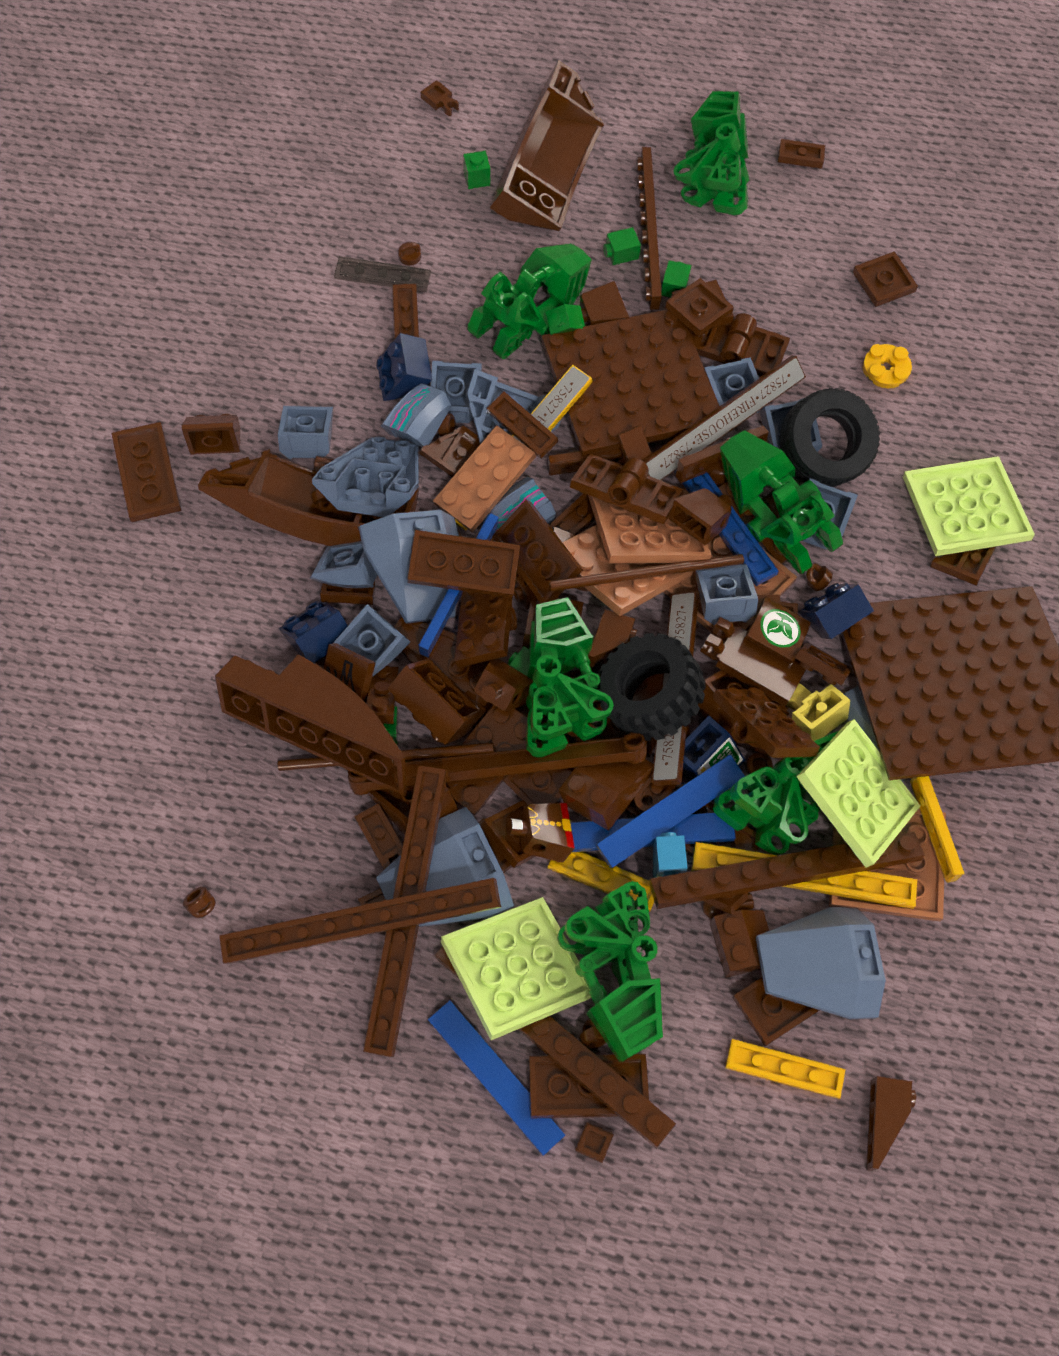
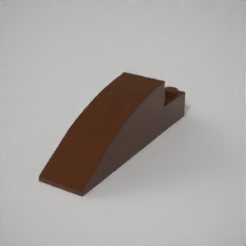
M298 654L278 675L272 670H267L250 660H244L234 655L215 675L223 713L403 796L407 793L405 757L376 713L354 691L319 665Z

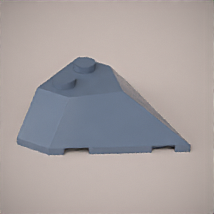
M474 369L466 394L480 444L496 425L511 436L513 435L493 418L486 409L503 392H506L530 414L546 395L538 397L497 382L498 377ZM561 420L551 430V432H553L555 429L559 427Z

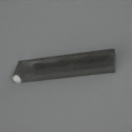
M339 256L334 277L339 280L393 287L394 284H416L417 291L427 292L431 270Z

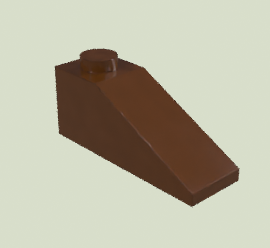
M880 1076L871 1079L866 1170L874 1171L879 1169L910 1115L911 1108L915 1107L916 1091L912 1090V1081Z

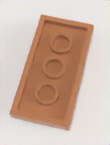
M496 425L437 495L433 503L442 511L453 516L457 522L473 533L536 458V454Z

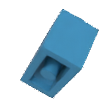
M674 832L660 834V837L655 838L653 844V878L685 873L688 867L684 835L677 836Z

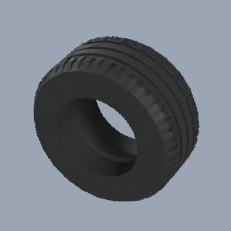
M823 389L803 398L789 410L781 424L779 445L780 450L786 454L794 465L795 476L798 479L806 482L811 478L824 485L834 487L857 478L870 467L878 453L880 428L877 425L878 421L875 418V414L872 413L873 410L869 408L868 404H865L861 397L844 389ZM826 416L836 420L843 427L847 437V449L840 460H828L815 450L811 441V427L816 418Z

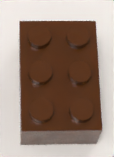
M429 658L406 665L387 688L393 694L394 700L410 710L412 717L418 723L424 724L431 731L432 737L444 745L466 736L485 714Z

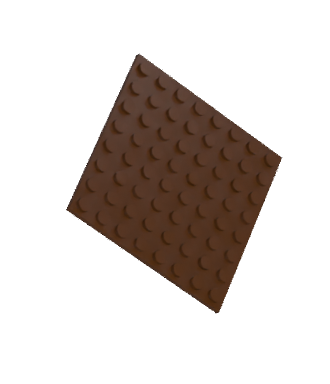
M1033 586L873 602L870 605L874 612L841 632L889 781L1059 761V646Z

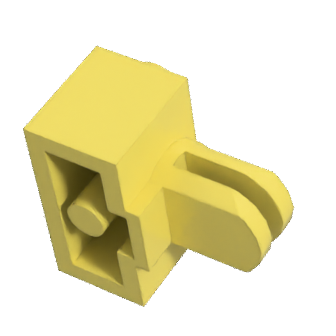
M799 683L786 706L795 710L792 713V719L795 721V724L802 731L808 733L811 739L815 741L826 736L848 719L850 699L832 684L820 693L817 690L811 693Z

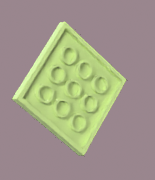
M999 456L904 472V482L935 556L1031 541L1035 535Z
M855 719L846 723L817 756L797 775L803 787L866 868L875 864L920 808V804L900 779L888 780L880 752Z
M543 897L441 937V944L490 1040H494L591 998L589 994L590 989L584 977H580L575 971V966L579 962L575 953L564 950L558 944L557 934L561 928ZM563 934V940L565 941V943L569 944L566 937Z

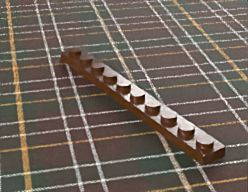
M418 766L393 899L426 892L448 776L446 769ZM419 925L386 931L363 1052L387 1057H394Z
M913 831L898 834L875 864L867 868L848 844H841L650 879L649 886L656 908L661 909L922 861L925 854Z
M490 878L219 935L223 964L241 962L501 908L496 878Z
M442 946L435 954V958L459 978ZM548 1016L518 1029L654 1148L657 1149L676 1126L673 1120L552 1017Z

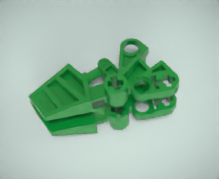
M712 91L691 118L695 147L687 151L686 158L675 166L673 172L678 181L687 184L681 190V197L685 202L700 208L714 199L712 204L716 212L740 215L748 207L747 183L749 181V174L744 160L748 158L746 117L744 113H740L739 91ZM683 168L690 169V171L685 173H678ZM697 190L695 195L691 197L685 196L686 192ZM735 197H738V204L735 205Z
M572 243L536 248L521 267L520 275L514 285L510 283L507 276L502 272L497 273L491 278L481 293L486 298L483 306L474 309L467 330L479 339L493 327L497 320L503 322L507 327L500 329L493 352L501 359H506L522 345L521 342L526 338L530 339L533 330L540 336L550 334L545 312L564 304H574L585 287L592 259L581 248ZM545 284L548 287L547 292L551 296L536 307L533 301L537 290Z
M745 430L731 437L720 447L723 472L738 511L741 515L749 509L755 517L746 526L757 542L760 543L767 537L773 539L780 552L800 574H803L812 567L808 550L800 541H804L816 532L817 538L830 552H834L843 545L840 529L830 520L835 515L822 498L819 489L811 480H807L800 486L793 479L795 467L782 450ZM766 485L771 486L775 490L772 492L780 515L779 518H776L759 497Z
M568 597L536 604L535 621L531 623L527 676H533V683L530 685L526 699V705L530 710L526 725V750L537 758L565 749L568 744L565 733L572 731L583 741L602 733L606 728V717L612 713L614 706L610 696L597 690L600 677L596 673H592L591 662L588 657L592 648L593 636ZM575 667L579 668L582 676L574 679L563 675ZM603 700L607 703L608 709L599 711L593 707V702ZM543 715H545L547 717V722L541 724ZM601 721L602 723L599 728H592L588 725L589 722ZM536 738L541 740L542 748H537Z
M839 731L814 741L820 747L818 753ZM783 757L773 768L763 767L741 778L730 790L722 793L714 800V813L736 831L744 829L749 822L756 827L755 845L772 855L784 854L789 849L790 843H800L807 837L808 826L819 817L818 811L820 807L797 778V775L814 757ZM748 789L749 794L743 795L742 790ZM732 800L736 803L731 808L725 809L723 807L724 803H729ZM790 824H795L800 828V837H795L791 833ZM772 836L779 837L782 849H776L772 845Z
M634 881L628 882L607 894L602 899L603 903L596 906L594 910L587 906L572 915L557 934L558 944L566 951L586 955L575 966L577 975L584 977L590 989L589 994L595 1004L586 1014L620 1063L663 1037L660 978L651 979L648 963L655 958L658 947L653 938L644 935L650 928L647 893L645 888ZM630 890L633 891V894L639 896L636 900L628 894ZM638 918L643 923V929L640 932L638 931ZM566 931L568 937L577 943L574 945L565 943L563 932ZM638 947H641L640 951H645L646 955L644 957L641 956L642 952H637L636 949ZM624 960H626V964H627L625 967L623 966V963H622ZM612 962L611 969L618 979L619 987L608 995L604 986L600 985L594 972Z

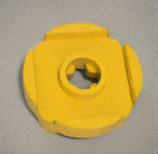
M875 344L864 358L863 372L878 387L896 388L908 379L912 370V363L908 357L909 353L904 347L890 344ZM887 362L893 367L890 370H886L885 366L881 364Z

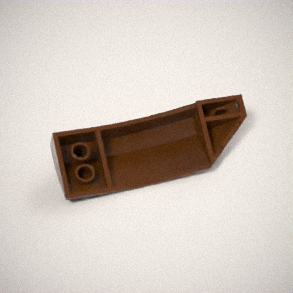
M560 60L556 63L523 127L490 205L492 210L510 221L560 231L584 166L605 125L601 117L595 115L593 111L595 105L588 92H583L579 84L581 79L578 73Z
M270 449L261 452V457L250 460V458L245 457L229 463L230 468L218 471L216 468L208 470L198 484L200 491L255 522L285 534L326 546L361 541L358 527L383 518L341 511L335 507L327 513L320 511L318 506L313 504L310 496L313 491L317 490L312 484V479L318 471L297 465L271 454ZM417 488L410 500L392 514L415 512L419 488ZM330 501L323 503L324 506H327Z

